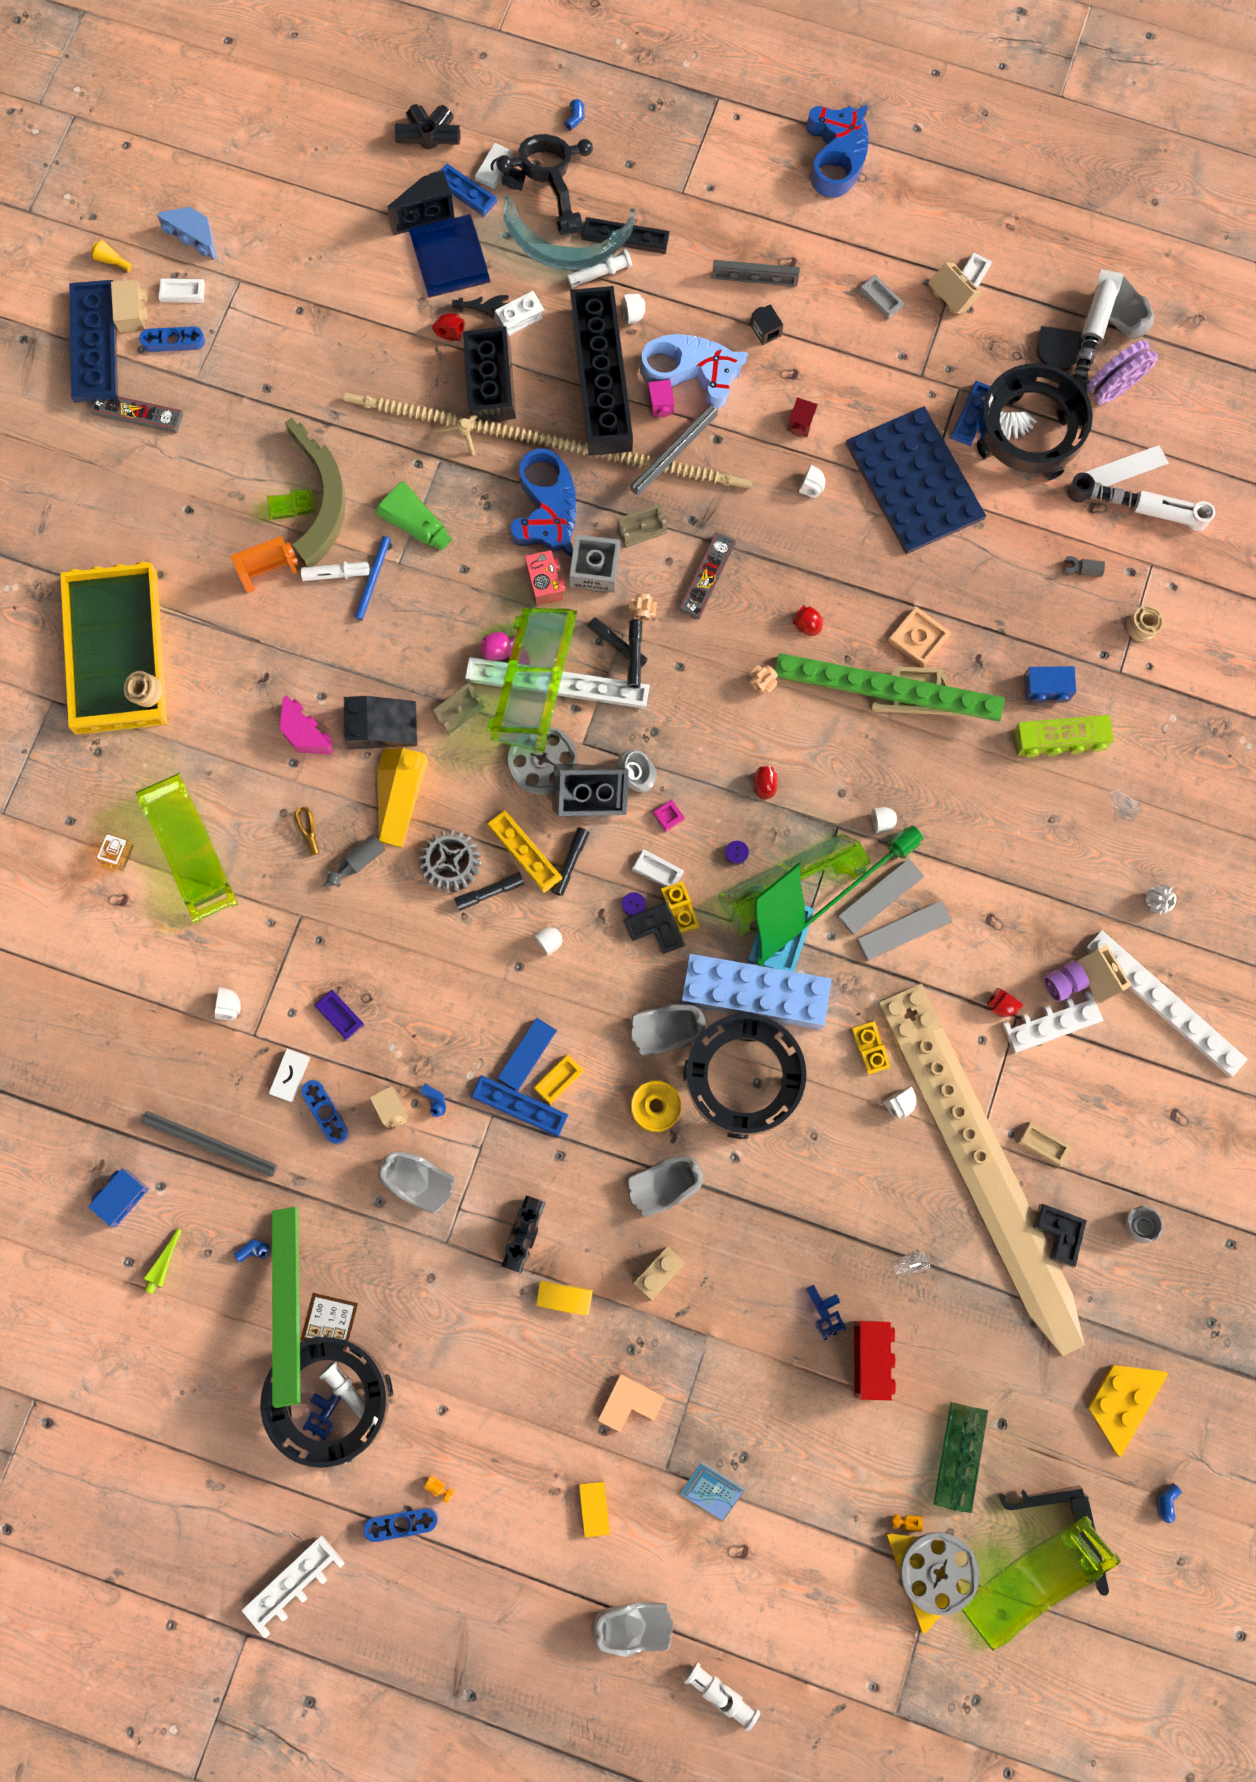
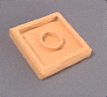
M915 606L887 642L924 668L948 639L951 632Z

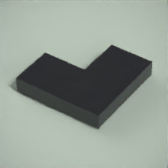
M668 901L624 919L632 941L654 933L663 954L686 945Z
M1039 1204L1033 1228L1055 1236L1050 1260L1071 1268L1076 1267L1087 1220L1048 1205Z

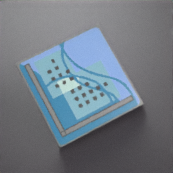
M701 1461L680 1492V1495L721 1521H724L746 1488Z

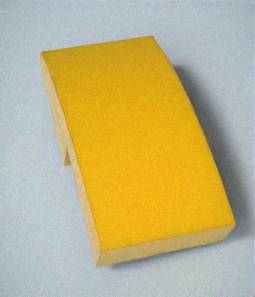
M680 881L661 888L664 901H668L681 934L700 928L684 882Z
M875 1021L851 1027L867 1074L870 1075L891 1068Z
M543 1280L540 1281L536 1306L589 1315L593 1290Z

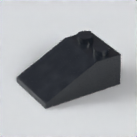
M444 171L432 172L421 177L387 206L393 236L455 219L452 194Z
M375 696L344 697V735L348 749L417 746L416 701Z
M554 764L552 810L558 816L626 815L629 769L585 764Z

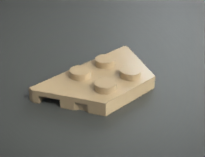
M896 666L891 674L951 687L946 681L942 668ZM877 698L876 702L872 705V712L961 716V714L882 698Z

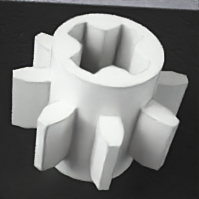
M1161 884V886L1156 885L1148 891L1146 903L1148 906H1151L1150 911L1161 914L1162 912L1167 913V911H1171L1174 908L1176 895L1171 892L1172 887Z

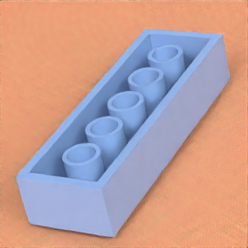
M690 954L681 1004H689L701 1009L735 1015H761L775 1022L821 1030L825 1025L832 978Z

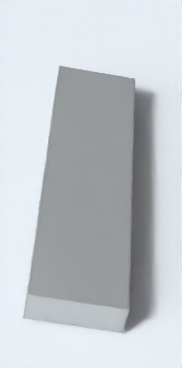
M910 859L906 860L841 913L838 919L854 935L919 882L924 875Z
M941 900L857 939V942L866 960L869 961L951 923L952 920Z

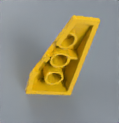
M405 748L383 749L377 769L379 841L381 843L400 848L403 846L428 764L425 753Z

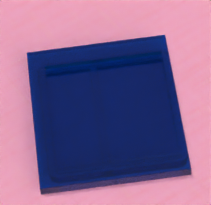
M471 214L409 229L428 298L491 282Z

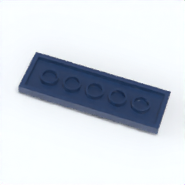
M113 280L69 283L71 398L73 402L118 399L116 325L113 321L111 282Z

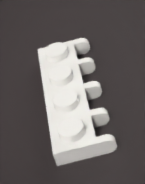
M1090 990L1084 993L1086 1002L1074 1005L1072 999L1067 998L1065 999L1067 1009L1052 1013L1050 1006L1043 1007L1045 1017L1031 1021L1027 1013L1023 1014L1022 1020L1024 1024L1012 1029L1008 1021L1002 1022L1013 1053L1024 1051L1104 1021Z
M320 1536L254 1598L242 1612L260 1634L266 1638L270 1635V1632L264 1625L273 1616L277 1615L282 1621L287 1619L288 1616L282 1608L291 1599L297 1596L301 1602H305L307 1596L302 1589L316 1577L324 1584L327 1578L321 1571L333 1560L339 1567H342L345 1563L327 1540Z

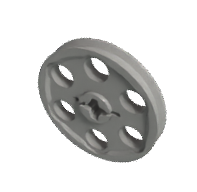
M536 726L523 731L513 741L508 753V766L512 778L522 789L532 794H553V784L549 781V777L554 773L553 765L562 764L559 761V757L564 753H568L572 756V761L569 764H577V753L573 742L565 733L550 726ZM556 735L560 739L559 743L556 746L548 745L546 740L549 736ZM534 737L537 743L534 747L528 748L523 743L524 739ZM543 756H546V759L549 763H543L542 765H539V760L537 758H542ZM516 757H524L526 764L523 767H516L513 764ZM529 775H536L539 778V782L535 786H530L526 783V778Z
M943 1532L926 1533L916 1538L908 1546L902 1557L900 1576L903 1588L913 1603L922 1610L935 1615H950L962 1610L973 1599L979 1584L978 1564L970 1548L957 1537ZM937 1538L942 1539L944 1542V1550L938 1554L933 1553L931 1550V1543ZM959 1551H963L967 1555V1563L963 1566H957L954 1562V1556ZM914 1553H919L923 1557V1564L919 1568H913L910 1565L909 1560ZM943 1566V1572L946 1574L945 1577H939L938 1580H935L934 1569H940ZM964 1578L968 1580L970 1587L966 1593L961 1594L956 1589V1583ZM917 1580H921L925 1584V1591L921 1595H915L911 1590L912 1584ZM940 1593H945L949 1599L947 1606L944 1608H938L935 1605V1597Z

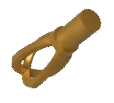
M308 807L298 808L294 814L297 825L307 841L310 855H317L320 852L315 839L313 814ZM302 811L307 812L310 833L306 832L300 818Z

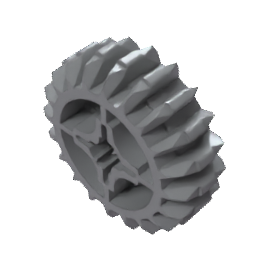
M442 830V837L438 838L436 834H433V843L430 840L425 841L429 848L422 847L420 849L424 855L418 857L419 862L423 863L419 866L420 871H425L422 875L423 879H429L428 884L430 886L436 884L438 891L444 885L447 893L450 892L451 886H454L455 891L459 892L458 885L462 884L466 889L468 888L467 880L472 883L475 882V878L471 874H480V870L476 867L482 866V861L478 859L481 857V852L475 851L478 845L477 843L471 844L472 838L470 836L464 839L463 832H460L456 837L454 830L450 831V836H447L446 832ZM457 845L463 849L451 851L446 846ZM439 850L441 858L432 867V858L436 851ZM445 853L447 854L448 858L451 857L452 860H454V866L456 869H454L452 865H449V863H447ZM469 855L468 866L464 872H461L459 865L464 861V857ZM451 872L455 877L446 878L438 875V873Z

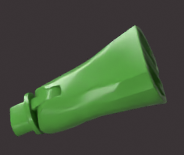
M404 481L399 482L376 509L375 515L404 530L430 547L435 546L442 551L452 541V537L446 533L447 529Z

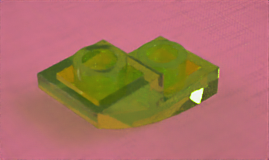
M312 489L290 490V493L287 495L267 496L270 520L296 517L316 510Z

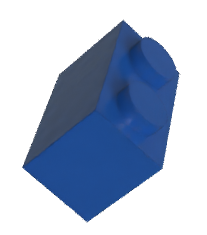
M1075 666L1028 667L1024 673L1025 700H1033L1034 703H1043L1047 700L1064 703L1071 700L1076 694Z
M123 1168L120 1171L116 1170L109 1177V1184L103 1190L100 1189L91 1198L92 1203L88 1206L112 1227H117L149 1190L129 1170Z

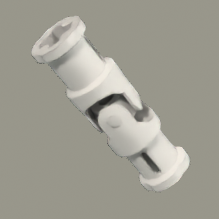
M696 1662L689 1670L684 1683H690L698 1689L704 1699L712 1702L728 1718L733 1717L744 1726L746 1732L752 1729L760 1716L758 1709H752L742 1701V1696L727 1685L722 1684L719 1678L716 1676L712 1677L700 1668V1663Z

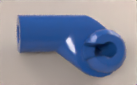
M573 99L569 104V107H572V116L564 124L570 131L585 118L584 104L580 99Z
M425 1083L419 1094L430 1100L431 1115L434 1117L444 1115L446 1111L444 1094Z
M250 1240L236 1250L233 1255L239 1263L250 1255L266 1259L270 1255L271 1248L266 1242Z
M1174 1483L1157 1498L1158 1515L1165 1523L1174 1522L1176 1514L1173 1501L1182 1494L1180 1488Z

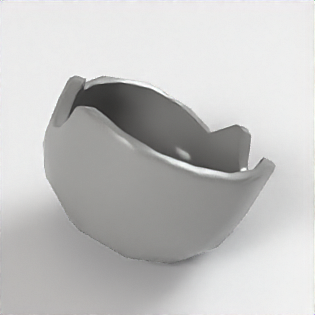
M1141 1205L1129 1211L1125 1220V1227L1132 1240L1145 1244L1151 1243L1161 1236L1163 1222L1161 1216L1154 1209Z

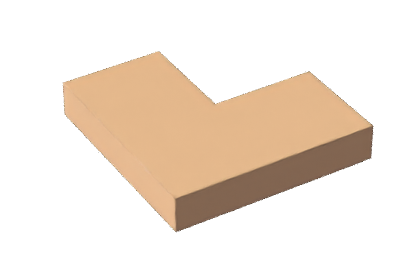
M620 1374L598 1421L621 1432L631 1409L654 1421L665 1397Z

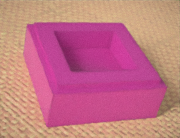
M672 799L652 813L665 832L685 820V817Z

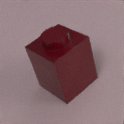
M797 397L789 418L787 431L796 436L808 437L818 404Z

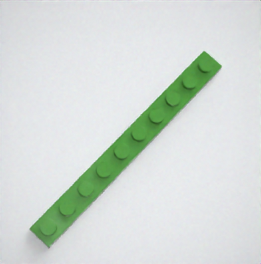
M779 653L775 667L778 675L777 678L997 722L1001 720L1005 697Z

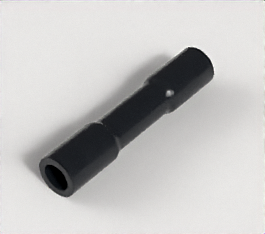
M594 617L587 628L602 640L607 641L629 660V644L612 632L602 621ZM642 653L640 655L641 668L648 660Z
M638 619L629 621L627 687L632 689L641 687L640 655L643 621Z
M577 827L570 843L569 851L558 872L562 876V880L551 888L550 891L558 896L564 895L577 859L589 837V831Z
M520 872L494 884L458 896L454 900L459 911L478 904L480 901L503 892L511 891L525 884Z

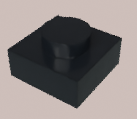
M512 167L509 172L504 173L501 185L513 190L522 191L526 174L522 170Z

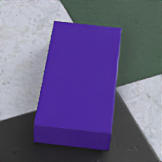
M330 990L314 1005L346 1041L365 1025L333 990Z

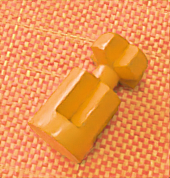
M433 1475L430 1476L424 1486L425 1490L436 1497L440 1494L443 1495L442 1501L448 1503L455 1493L453 1488L444 1489L445 1483Z
M894 1514L892 1527L898 1529L900 1525H903L904 1530L922 1532L923 1517L906 1515L904 1519H901L900 1514Z

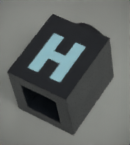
M771 304L759 307L751 314L750 326L762 345L782 336L783 323Z

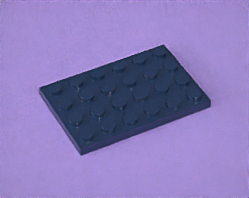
M925 406L846 440L848 450L906 554L985 520V512Z

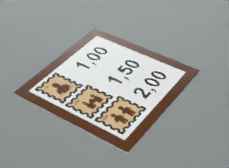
M313 1293L301 1340L306 1341V1339L327 1334L329 1337L349 1340L358 1303Z

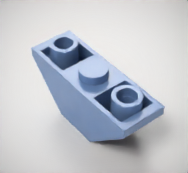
M191 207L158 213L160 227L165 233L178 237L183 244L191 245L203 256L207 255L212 259L217 257L212 229L206 216Z

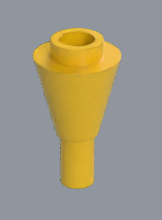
M104 240L95 242L92 246L91 254H93V260L114 266L117 265L127 272L130 271L132 264L120 258Z

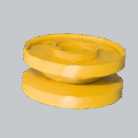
M649 1081L642 1084L635 1091L630 1103L634 1122L641 1129L650 1133H661L670 1129L678 1120L682 1110L681 1098L677 1090L663 1081ZM659 1101L662 1104V1111L659 1113L652 1112L649 1108L650 1102Z

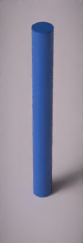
M382 536L354 616L357 620L363 621L391 541L389 537Z

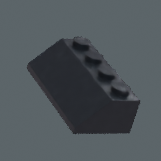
M507 327L463 331L469 414L492 421L516 419L511 341Z

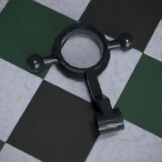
M536 134L526 138L520 144L518 157L510 158L507 155L498 157L496 166L500 172L507 173L512 167L519 166L526 176L532 180L549 183L557 200L559 216L556 217L558 220L556 223L560 235L573 234L583 230L580 213H573L571 210L569 190L562 177L567 172L572 155L580 154L587 157L592 153L593 144L590 140L582 139L577 145L569 146L557 136ZM537 152H549L559 156L562 161L552 167H542L531 163L527 157Z

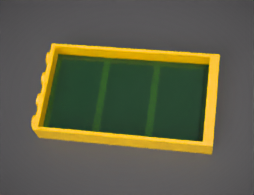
M138 562L136 565L116 564L108 568L92 567L90 570L71 569L68 572L60 573L68 725L70 730L75 735L167 725L158 577L153 564L148 562ZM136 671L146 672L158 678L162 684L161 698L151 707H142L125 697V681L129 675Z

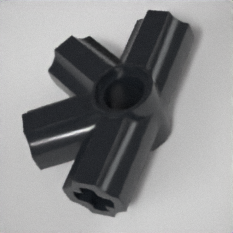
M414 104L406 112V117L410 124H395L396 143L420 144L425 149H433L438 144L459 145L461 141L460 125H449L454 117L453 113L444 105L438 106L428 116L423 106Z
M525 1196L522 1208L519 1209L513 1224L501 1267L522 1273L529 1250L534 1245L539 1230L538 1224L546 1202Z

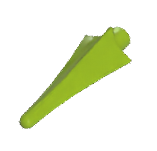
M176 1229L168 1245L144 1277L148 1281L144 1291L153 1294L157 1285L163 1287L166 1272L175 1245L181 1234V1229Z

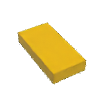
M567 1054L533 1089L551 1105L584 1070Z
M598 1481L579 1484L585 1538L610 1535L605 1482Z

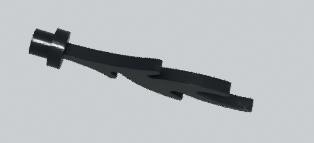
M509 295L495 296L484 304H480L483 301L482 296L472 301H463V298H459V300H452V309H459V311H463V308L475 309L494 318L495 314L492 310L495 311L508 304L503 303V301L508 300Z

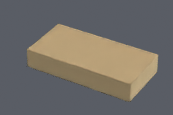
M1030 1121L1026 1124L1017 1141L1019 1145L1058 1167H1062L1072 1148V1145Z

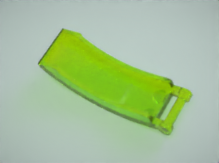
M180 773L137 791L136 795L141 808L161 846L194 924L202 922L201 919L229 906L233 908L239 905L213 841ZM226 894L227 898L197 911V906Z
M1087 1516L1082 1517L1076 1523L1047 1538L1014 1560L981 1586L970 1603L962 1609V1612L992 1651L1009 1643L1020 1631L1044 1612L1073 1593L1096 1582L1105 1572L1115 1568L1121 1562L1119 1556L1111 1552L1091 1526L1092 1522ZM1084 1532L1105 1560L1100 1561L1079 1533Z

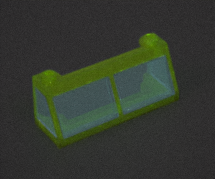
M522 608L521 616L516 615L513 629L517 631L495 717H490L487 731L491 732L490 740L545 752L558 691L574 633L577 610L568 608Z
M840 834L720 893L718 897L739 937L751 931L749 924L756 920L755 898L797 863H801L800 881L831 866L837 876L847 874L851 876L853 881L862 876L868 869L871 861L861 843L847 835Z

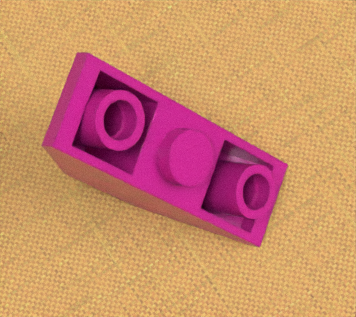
M287 695L284 696L280 731L298 753L332 754L334 752L331 746L333 743L332 739L325 732L321 734L316 729L318 724L310 715L306 717L301 712L304 709L296 699L291 701Z

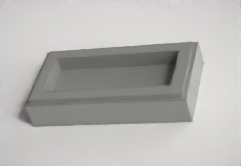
M876 275L859 288V292L887 320L904 308L905 303Z

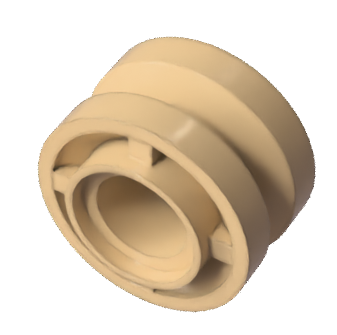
M1150 605L1141 606L1128 618L1126 624L1127 631L1137 641H1150L1162 630L1164 618L1157 608Z
M136 671L126 679L124 694L129 701L142 707H151L161 698L162 684L158 678L143 671Z

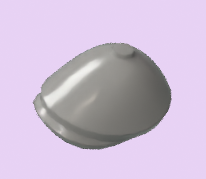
M636 749L627 750L619 755L616 767L629 769L628 787L634 791L648 792L653 787L657 778V772L652 762L643 752Z

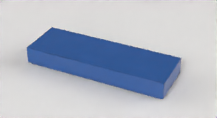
M448 163L440 170L445 173L451 194L483 217L497 203V198Z
M975 381L950 439L971 447L979 428L980 407L983 404L982 397L986 396L990 388L989 385Z
M536 1018L498 1076V1079L519 1091L557 1030Z

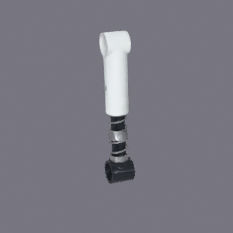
M1102 269L1098 278L1096 292L1081 335L1084 341L1081 343V349L1075 361L1076 367L1073 368L1071 376L1083 386L1086 392L1090 381L1088 380L1089 375L1087 373L1091 370L1090 365L1093 364L1095 359V348L1103 341L1124 273Z
M1084 472L1078 473L1067 489L1068 497L1074 502L1081 503L1086 499L1095 500L1098 498L1100 501L1106 500L1112 505L1121 506L1123 504L1129 506L1128 508L1133 507L1136 513L1186 524L1194 531L1204 530L1215 516V508L1209 502L1192 503L1142 490L1135 494L1131 493L1130 490L1124 491V489L1119 487L1112 488L1111 485L1108 487L1102 486V483L1095 482L1090 474Z

